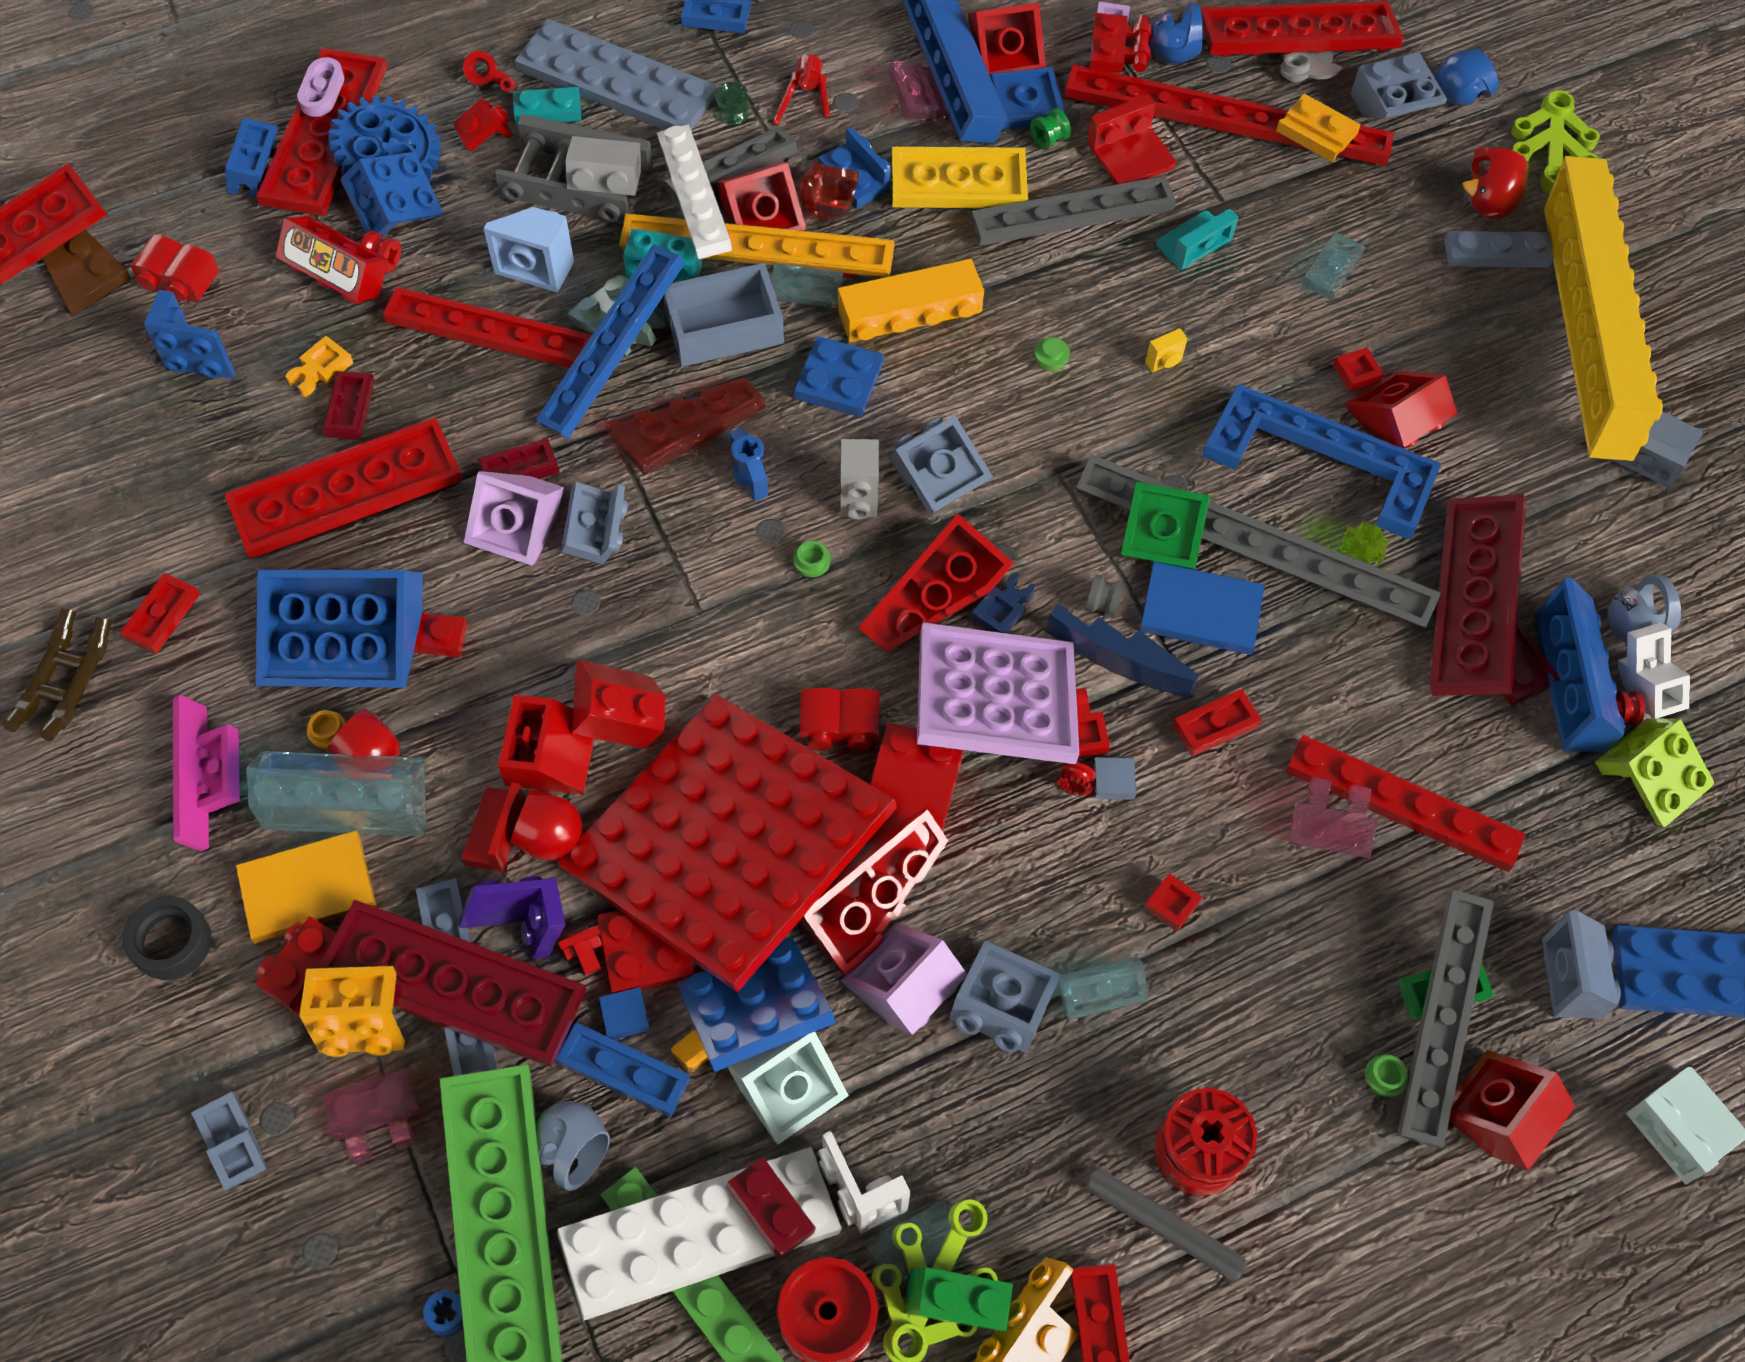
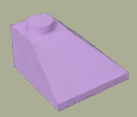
M478 472L464 543L531 566L534 565L556 524L564 487L531 476Z

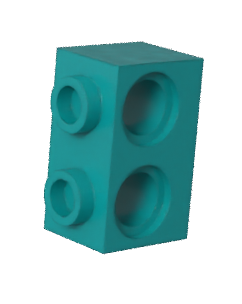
M631 228L623 254L627 279L631 278L653 244L679 255L685 262L672 283L699 277L702 262L697 257L690 237Z

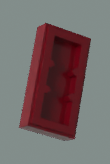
M336 372L322 429L325 437L361 440L375 383L372 373Z
M548 437L477 458L482 472L531 476L537 479L560 473Z

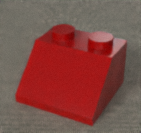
M1039 3L968 13L970 32L986 65L988 74L1046 68Z
M775 162L715 182L724 215L729 224L798 231L807 230L788 162Z
M1396 371L1380 383L1375 384L1345 403L1347 410L1373 437L1403 449L1418 443V438L1424 434L1442 428L1445 425V421L1458 414L1446 375Z
M578 660L575 671L572 733L645 749L664 732L666 696L651 676Z
M1486 1050L1455 1090L1449 1122L1492 1157L1529 1171L1573 1111L1575 1105L1557 1072Z

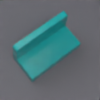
M1230 208L1216 217L1205 210L1158 238L1156 246L1180 270H1183L1231 241L1238 216Z

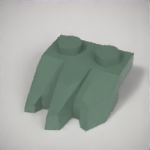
M619 275L607 281L604 287L590 297L581 300L578 306L567 313L572 325L593 335L629 279ZM656 306L632 344L646 346L654 344L657 338L652 329L666 326L665 315L658 306ZM630 347L628 348L623 357H627L629 355V353L631 352Z

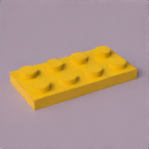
M892 147L893 207L990 208L1028 201L1025 148Z

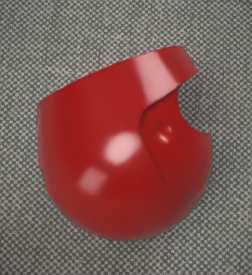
M366 709L359 711L351 717L337 732L327 748L328 754L341 773L349 779L361 783L382 780L395 769L400 758V744L394 732L378 719L379 716Z
M531 789L516 823L510 843L528 855L541 860L562 858L573 850L582 833L580 814L567 800L546 791Z

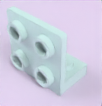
M1687 1067L1626 1112L1628 1117L1685 1185L1709 1172L1719 1164L1718 1160L1745 1140V1128L1692 1067Z

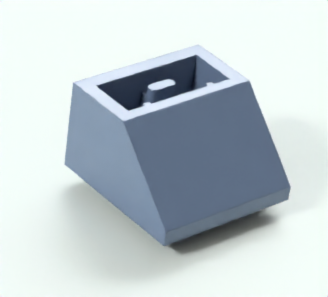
M1419 52L1359 66L1350 94L1363 118H1388L1442 105L1447 101L1446 96Z

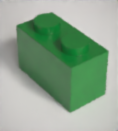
M911 1267L904 1314L987 1330L1007 1331L1013 1284L928 1267Z

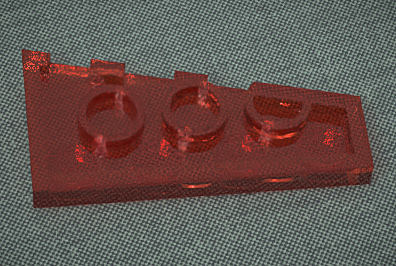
M746 377L703 390L700 397L691 400L681 397L669 401V407L651 413L649 408L635 412V418L620 423L616 418L605 422L607 432L645 476L765 409V398Z

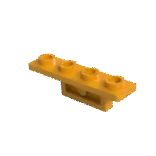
M1048 1257L1035 1266L1029 1275L1027 1285L1018 1298L1010 1303L1007 1331L995 1330L992 1336L986 1339L979 1347L977 1358L974 1362H1061L1079 1334L1049 1306L1073 1272V1269L1065 1262Z

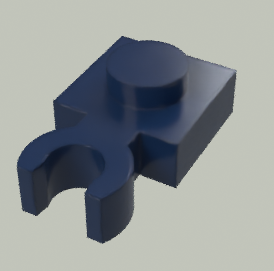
M1016 572L1011 574L1007 579L1005 591L1002 592L994 587L972 611L971 620L987 631L1007 634L1023 616L1025 607L1021 604L1027 603L1032 599L1035 585L1031 583L1027 589L1017 590L1014 586L1018 583L1019 574Z

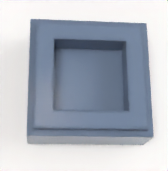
M1095 757L1093 763L1096 773L1094 780L1095 799L1134 800L1136 796L1134 758Z

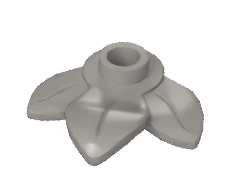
M1333 51L1283 54L1284 62L1280 67L1281 75L1291 82H1301L1307 78L1329 79L1337 76L1342 71V66L1332 63Z

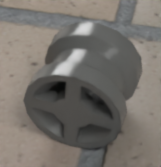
M1095 574L1085 611L1093 613L1099 610L1105 612L1107 617L1115 618L1125 582L1117 580L1111 583L1105 581L1103 576Z

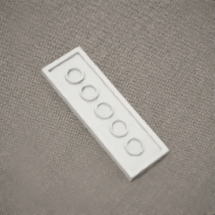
M812 1147L767 1161L816 1227L815 1233L794 1249L838 1235L842 1228ZM746 1168L558 1228L559 1241L583 1321L775 1256L726 1188L727 1181Z

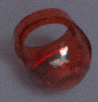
M810 162L800 184V198L804 208L809 214L821 220H835L843 216L849 210L855 188L859 185V172Z

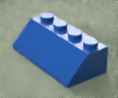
M1564 578L1534 615L1541 652L1561 679L1556 682L1550 673L1547 674L1563 751L1607 752L1624 736L1625 722L1619 714L1616 702L1617 688L1610 676L1608 667L1609 653L1603 645L1600 632L1601 619L1595 611L1593 598L1572 578Z

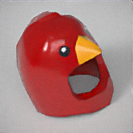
M1487 146L1476 148L1471 167L1473 180L1463 182L1462 185L1471 196L1472 206L1478 213L1492 219L1505 218L1518 208L1524 198L1529 179V163L1523 155L1509 149ZM1481 161H1490L1489 170L1481 165Z

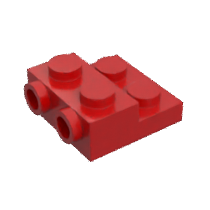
M311 916L304 923H294L284 937L286 946L278 956H268L259 966L257 971L259 979L255 984L266 996L300 1017L306 969H317L320 966L336 932Z

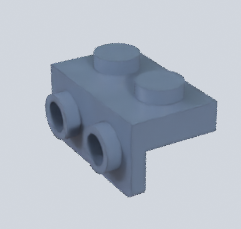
M579 482L573 485L570 493L561 552L604 564L612 553L619 551L623 540V532L619 531V525L624 519L628 507V501L624 500L625 486L617 484L610 493Z

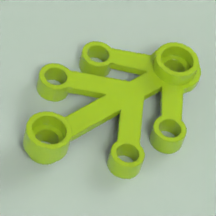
M1563 90L1552 91L1543 99L1540 110L1527 117L1516 119L1511 129V133L1516 139L1526 140L1525 142L1515 143L1512 151L1523 155L1527 162L1533 152L1549 144L1548 166L1540 178L1542 190L1547 194H1550L1563 163V148L1573 157L1598 158L1597 155L1588 151L1596 147L1600 139L1599 132L1590 128L1573 113L1575 109L1574 98L1570 93ZM1550 120L1548 129L1528 139L1534 127ZM1564 123L1579 135L1577 141L1564 129Z
M962 1200L951 1207L948 1215L951 1229L933 1263V1269L951 1272L967 1238L979 1235L987 1225V1212L978 1201ZM962 1210L968 1211L971 1216V1222L967 1227H963L959 1222V1214ZM902 1223L896 1226L892 1234V1240L894 1245L903 1251L910 1276L911 1267H927L920 1245L922 1233L920 1228L913 1223ZM905 1228L910 1229L914 1236L913 1242L909 1246H906L901 1241V1232ZM881 1264L874 1269L872 1283L878 1291L882 1292L891 1324L883 1337L884 1352L891 1362H920L926 1355L928 1345L955 1336L970 1337L977 1331V1327L969 1326L966 1331L962 1332L957 1324L944 1321L925 1326L928 1318L904 1314L905 1305L899 1289L902 1281L900 1270L892 1264ZM987 1267L975 1268L969 1274L970 1276L978 1277L979 1274L985 1273L989 1279L998 1281L996 1273ZM885 1269L890 1270L893 1274V1282L888 1287L882 1285L880 1281V1275ZM906 1333L911 1339V1346L907 1351L903 1352L898 1346V1339L902 1334Z

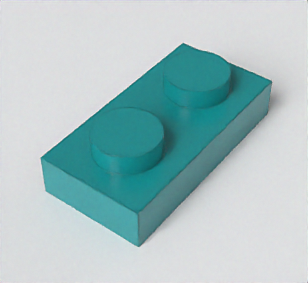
M579 87L513 91L516 125H518L522 114L558 122L582 121Z

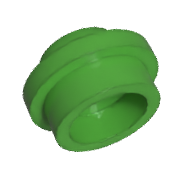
M1049 337L1037 343L1034 356L1042 369L1057 371L1068 362L1070 349L1063 340Z
M804 542L794 553V566L800 574L806 577L821 576L830 567V552L820 542Z
M1381 1054L1375 1056L1365 1069V1079L1368 1086L1380 1096L1395 1097L1407 1087L1409 1079L1408 1070L1405 1064L1393 1055Z

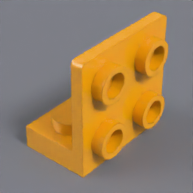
M393 966L306 969L300 1018L318 1052L331 1057H342L347 1055L348 1052L387 1055L391 1051L404 1050L405 1041L392 1014L397 975Z

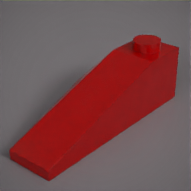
M957 513L858 629L887 653L921 632L922 623L936 624L989 593L1015 563Z

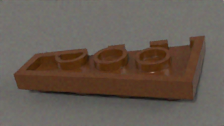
M86 229L42 257L72 316H75L131 279L127 269Z

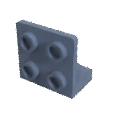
M1662 412L1660 419L1654 421L1649 431L1648 441L1644 447L1641 446L1634 461L1611 460L1671 488L1690 458L1703 431Z

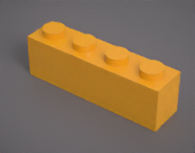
M971 258L838 288V312L849 342L869 340L884 334L900 333L915 327L936 325L942 321L959 317L966 318L981 313L984 288Z

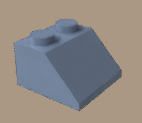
M1568 911L1542 938L1554 1018H1604L1618 1006L1621 996L1620 985L1613 977L1611 966L1614 957L1613 945L1610 940H1607L1603 924L1579 911Z

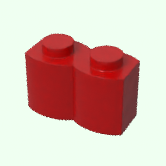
M152 235L130 265L136 276V281L143 288L150 291L156 289L173 292L177 300L193 302L200 300L220 271L213 255L196 246L182 245L162 235Z
M830 688L801 690V744L808 745L810 749L817 751L828 750L831 746L836 745L847 746L852 751H866L873 746L879 745L880 691L871 689H846L840 691Z

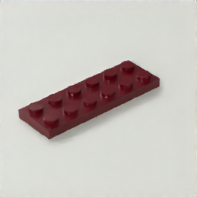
M1524 494L1448 499L1439 592L1441 594L1437 605L1429 687L1432 696L1512 694L1526 514Z
M355 899L318 967L393 966L397 974L393 1008L551 1068L587 991L586 986L579 982Z

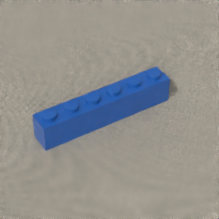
M903 0L960 141L995 143L1008 118L958 1Z

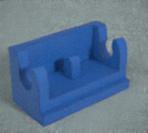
M243 117L225 168L227 193L237 195L240 184H245L250 188L249 193L252 197L257 195L259 182L261 181L270 152L275 144L278 126Z

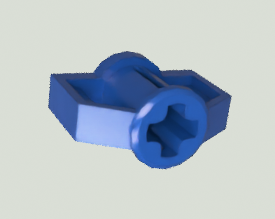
M743 427L729 432L730 451L736 461L733 466L734 479L738 484L749 488L754 501L768 497V481L764 463L761 461L764 454L762 441L755 436L748 435Z

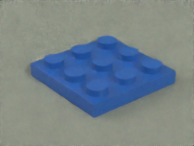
M793 937L783 940L738 992L708 971L696 973L687 979L677 982L681 998L714 1072L836 1023L833 1011Z

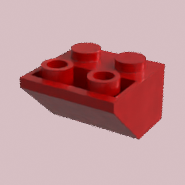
M514 694L498 764L505 786L510 787L511 782L514 781L521 783L522 788L584 795L595 738L572 733L573 708L552 698Z

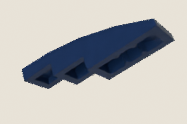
M1060 604L1049 614L1046 632L1059 641L1073 642L1074 652L1115 674L1150 688L1186 698L1193 694L1199 675L1140 630H1137L1130 639H1127L1100 617L1088 626Z

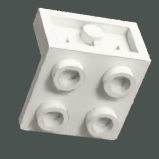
M829 1131L822 1135L823 1149L818 1151L821 1158L819 1165L828 1185L836 1183L839 1188L837 1193L840 1200L837 1202L848 1226L855 1223L859 1233L862 1234L908 1211L910 1190L903 1176L891 1180L889 1175L881 1177L867 1185V1193L861 1195L832 1132Z

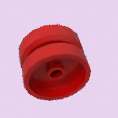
M824 1257L807 1261L791 1273L780 1292L777 1313L782 1340L793 1357L801 1362H855L865 1354L874 1339L879 1307L875 1289L865 1273L847 1260ZM827 1306L830 1312L837 1311L836 1316L831 1320L823 1319L820 1312L822 1307Z

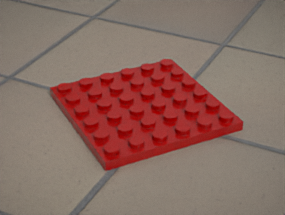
M715 694L587 830L573 850L563 856L557 863L564 873L738 992L895 811L897 806L894 798Z

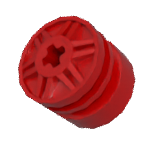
M1209 1087L1191 1090L1176 1100L1156 1132L1154 1154L1158 1169L1168 1183L1183 1193L1200 1197L1218 1194L1232 1185L1249 1164L1256 1152L1258 1133L1253 1116L1242 1101L1227 1091ZM1211 1131L1216 1137L1214 1140L1206 1143L1201 1137L1203 1134L1205 1135Z

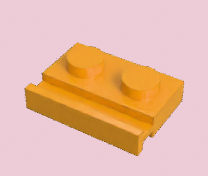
M1303 94L1287 112L1286 117L1279 121L1276 131L1325 159L1334 162L1336 156L1358 134L1361 124L1314 98Z

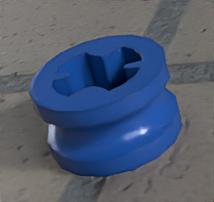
M438 1291L430 1296L425 1303L423 1309L424 1320L427 1326L437 1335L451 1336L459 1332L463 1327L461 1298L453 1291ZM445 1302H453L451 1308L456 1313L454 1319L449 1322L446 1318L445 1324H438L439 1317L435 1314L436 1308L440 1304L445 1308Z

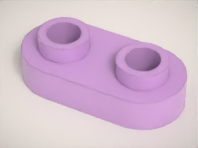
M320 58L313 61L308 67L297 94L301 110L306 115L318 117L332 110L344 82V74L337 60L333 58Z

